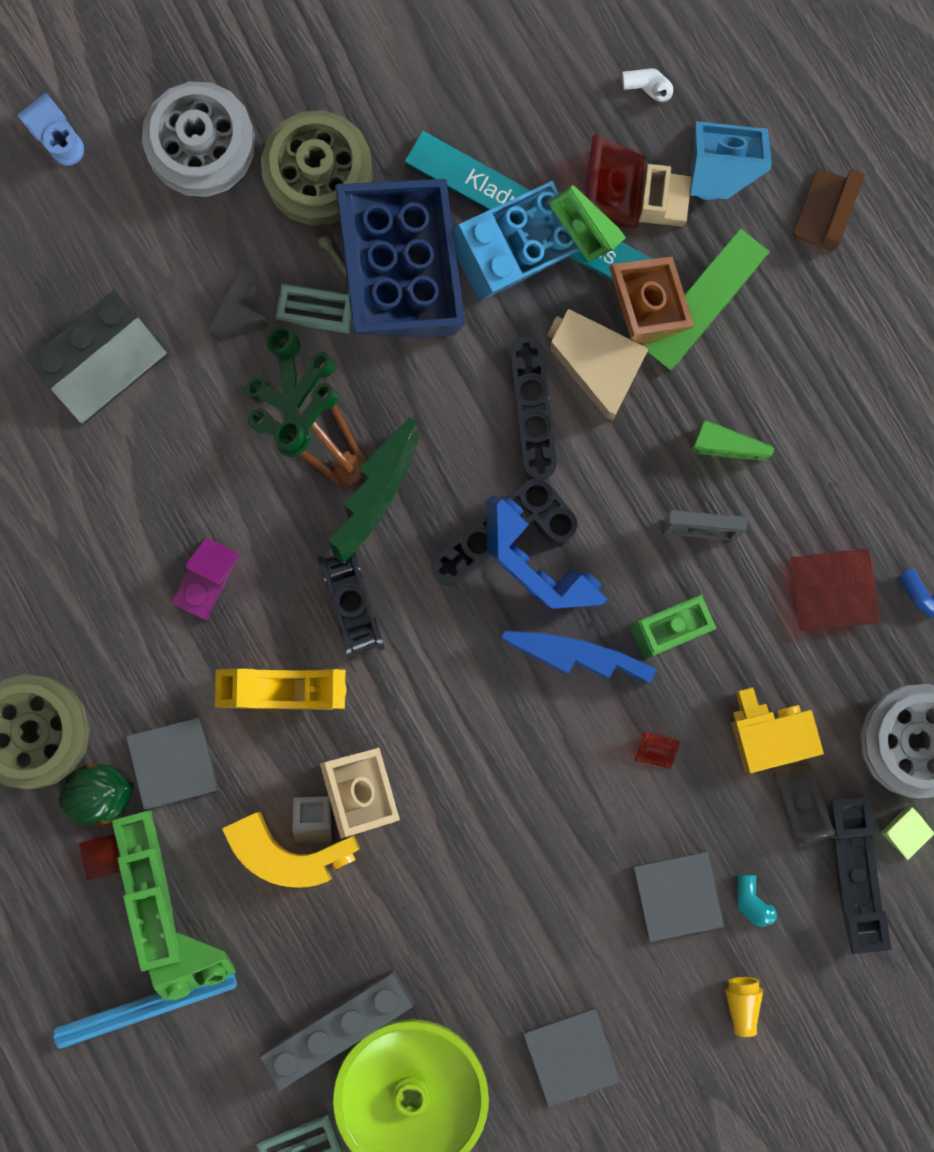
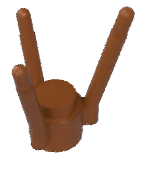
M335 405L330 410L353 456L349 451L342 454L316 422L313 423L311 429L335 457L336 460L331 464L335 471L307 451H304L300 456L326 475L336 487L343 484L349 490L362 480L359 468L367 459L361 453L340 410Z

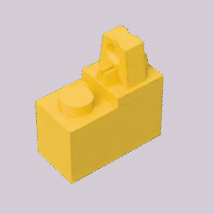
M753 687L736 691L740 711L733 712L734 722H731L745 773H754L824 754L812 710L801 712L800 706L796 705L777 710L779 718H775L773 712L768 711L767 704L758 705Z

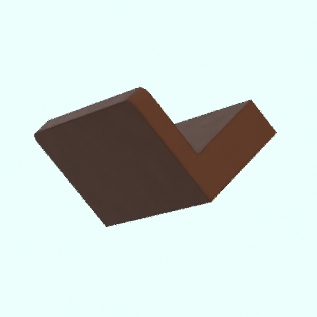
M818 169L811 183L793 236L834 251L841 242L865 174L851 169L846 177H842L829 171Z

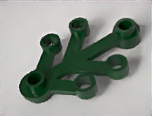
M280 326L274 329L268 336L267 347L279 358L282 393L271 388L261 377H255L247 383L246 394L257 403L265 401L283 411L284 422L279 423L275 421L273 416L265 409L257 408L250 413L248 425L259 434L268 433L272 435L276 447L282 455L296 457L308 448L311 442L310 428L321 411L336 405L339 398L338 392L327 383L320 384L314 389L313 399L301 416L299 408L319 378L330 376L334 372L336 365L335 361L327 353H316L310 360L309 368L297 384L295 357L300 351V339L290 328Z

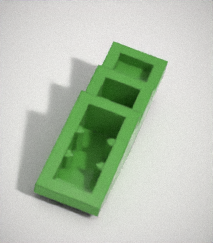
M741 228L685 295L694 327L644 345L649 348L647 352L669 370H673L718 314L732 300L770 251Z
M145 811L112 820L120 857L117 859L126 892L123 898L141 972L180 962L169 890L152 812Z

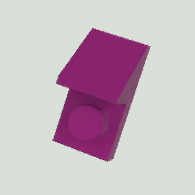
M205 538L187 562L185 568L188 569V572L171 604L207 621L240 554L213 540Z

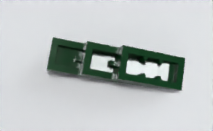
M411 417L359 468L363 485L343 504L348 520L328 539L333 555L344 564L373 531L391 504L408 471L419 440L416 422Z

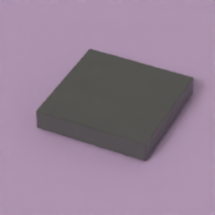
M671 510L663 519L662 533L666 535L734 541L747 530L748 517Z
M200 717L126 736L144 810L219 791Z
M708 851L633 866L649 942L724 927Z
M595 1007L523 1032L549 1108L621 1083Z

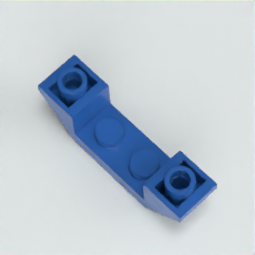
M492 495L487 499L488 555L536 600L551 609L603 605L606 602L607 598L599 591L602 587L601 583L586 571L583 574H579L569 570L557 584L542 570L539 569L535 573L526 564L530 558L514 544L509 548L529 525L520 517L524 511L507 496L504 500Z

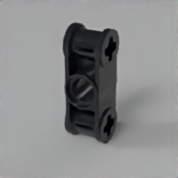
M356 552L353 553L345 564L336 556L329 558L324 556L317 557L326 587L330 591L341 627L339 628L349 660L355 659V654L374 648L384 650L385 645L366 594ZM349 594H356L362 600L361 606L354 612L344 611L341 606L342 600Z

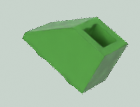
M176 933L180 962L149 970L153 987L164 1001L182 999L189 995L191 990L204 985L219 984L227 976L236 973L233 963L224 951L180 933Z

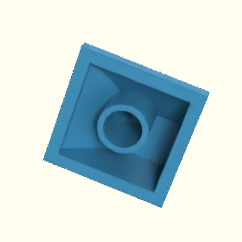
M696 121L690 176H692L691 196H698L703 200L728 199L771 170L772 161L768 129Z

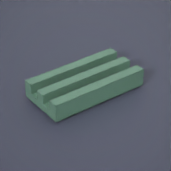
M281 284L276 322L349 334L350 321L352 319L349 294ZM288 295L343 303L345 308L339 309L288 301L287 297ZM285 309L343 318V320L338 322L285 313Z
M329 1113L256 1143L258 1152H268L267 1148L323 1126L325 1132L275 1152H299L326 1140L329 1141L330 1146L317 1152H342L340 1143H338L335 1129L332 1127Z

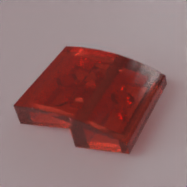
M871 549L791 557L800 632L880 623Z

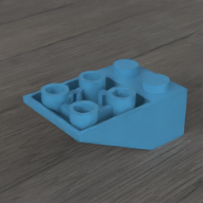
M553 181L471 218L453 229L456 257L479 302L581 251L547 202L548 199L558 194Z

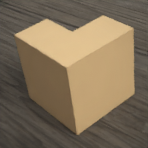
M648 164L643 180L639 222L684 227L687 222L692 176L671 174L670 166Z

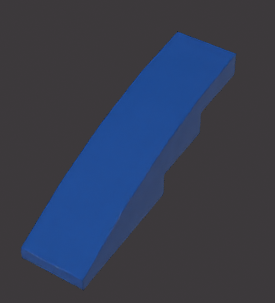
M505 631L501 638L505 643L565 675L569 674L572 666L576 663L606 680L610 678L613 670L617 668L648 684L657 671L656 668L623 653L583 640L545 633Z

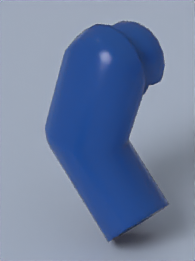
M915 569L905 571L898 579L909 599L927 617L934 618V595L930 596Z

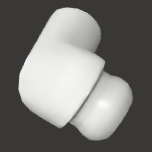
M650 68L622 72L623 90L642 88L657 102H666L672 97L673 86L671 82L657 69Z

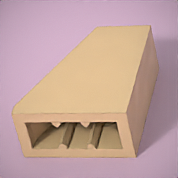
M568 309L564 318L562 319L557 316L547 335L553 339L550 350L607 419L613 421L649 348Z

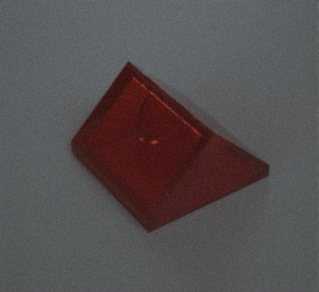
M598 134L592 135L584 195L617 227L638 228L645 156Z

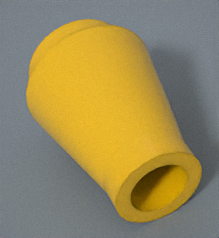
M732 978L728 981L729 987L725 989L734 1026V1035L740 1037L757 1035V1022L763 989L760 988L759 980L756 978Z

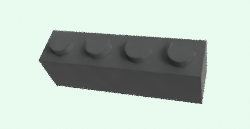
M393 969L264 1050L260 1058L278 1089L282 1090L411 1009L414 1001Z

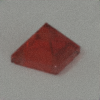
M643 732L634 760L671 769L680 741L661 732Z
M115 834L79 843L87 880L121 872L117 859L120 857Z

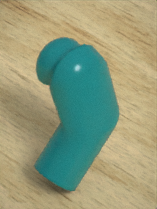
M737 875L738 910L753 925L759 927L772 925L776 920L777 912L772 905H766L756 896V875Z

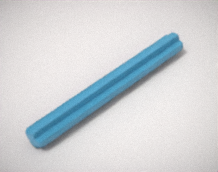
M235 974L227 976L219 984L204 985L191 990L189 995L182 999L164 1001L158 993L59 1026L52 1031L54 1042L57 1048L61 1049L232 990L237 986Z

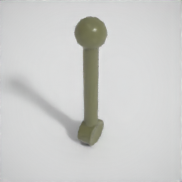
M326 234L321 235L318 239V245L328 251L346 276L345 262L332 246V238Z

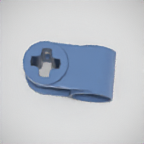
M46 92L17 114L37 141L40 140L59 164L70 166L81 160L84 154L82 140ZM65 140L68 144L62 148L59 144Z

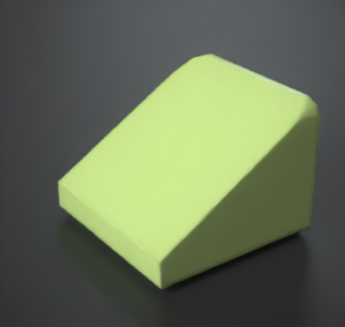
M906 806L880 832L906 860H909L934 835L931 828L911 806Z

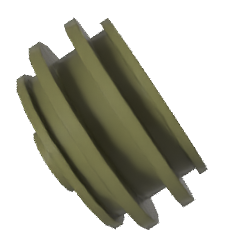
M324 110L300 112L282 121L268 136L261 155L262 180L274 206L291 220L310 226L330 225L339 221L336 190L332 191L329 188L332 181L340 180L343 184L370 183L373 180L370 148L361 131L345 117ZM341 154H346L351 160L347 165H340L337 163V157ZM322 158L320 160L321 166L318 168L309 167L312 165L311 159ZM288 168H293L297 171L296 177L292 180H287L283 177L285 170ZM308 187H312L317 191L316 196H307L303 194V191Z
M23 674L0 681V734H7L10 737V744L5 748H1L0 745V783L8 787L28 790L57 784L76 769L86 753L90 727L85 707L73 690L53 678ZM35 697H41L44 700V707L40 711L32 709L31 702ZM10 705L14 706L17 710V715L12 720H8L4 716L5 711ZM56 716H60L62 730L59 731L56 730V726L52 721ZM33 722H36L40 726L37 730L40 738L33 743L28 738L31 735L28 727ZM52 744H55L58 750L50 759L46 756L45 750ZM24 752L28 753L31 757V762L27 767H21L18 763L19 755Z

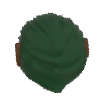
M98 763L83 765L67 776L64 786L60 791V809H63V813L67 814L78 826L93 825L94 827H100L110 824L113 819L122 814L132 795L134 783L124 778L118 770L110 765Z

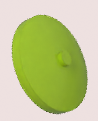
M406 1019L385 1024L358 1041L351 1048L343 1060L336 1078L333 1105L339 1132L352 1152H470L484 1129L488 1113L489 1095L482 1065L472 1048L460 1036L450 1029L430 1021Z

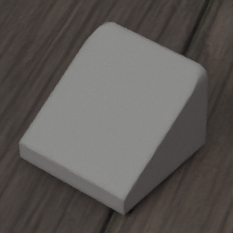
M329 796L293 797L292 831L296 844L332 842V806Z

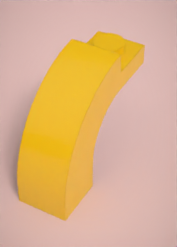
M216 669L215 708L345 709L346 670Z
M261 811L222 828L234 854L247 869L270 883L285 887H311L328 882L332 877L326 865L332 863L334 869L342 867L356 860L353 853L360 850L359 844L353 835L315 853L297 854L290 852L280 846L272 837Z

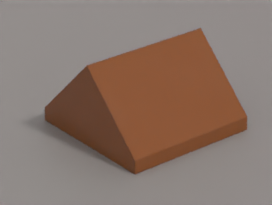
M673 256L617 263L609 266L630 338L636 343L646 345L694 327Z

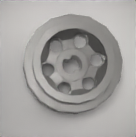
M189 81L169 88L152 103L143 121L142 145L153 172L167 187L186 196L210 197L229 190L245 176L254 158L255 133L245 106L231 91L211 82ZM223 121L231 125L229 131L225 133L217 130L218 124ZM202 129L205 130L201 136L194 134L191 138L188 137L192 131L199 133ZM170 143H177L179 145V151L176 154L167 153V147ZM217 149H226V152L219 159L214 157V152ZM193 159H199L202 162L201 167H189L188 164Z
M934 685L901 686L881 696L867 712L860 733L862 757L872 777L889 791L909 798L934 797V773H931L927 768L928 761L934 759V724L926 720L927 711L930 709L934 711ZM904 709L910 714V720L906 724L900 723L897 718L898 714ZM889 734L894 735V736H893V747H894V748H892V749H889V745H888V736H889ZM920 734L922 738L921 748L911 749L909 736ZM902 759H907L911 763L912 768L908 773H905L898 766Z

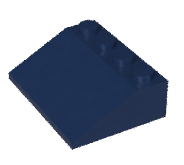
M446 179L336 184L335 189L353 334L410 338L454 336L465 325Z

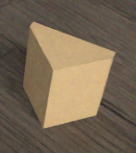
M380 748L320 764L340 838L400 820Z

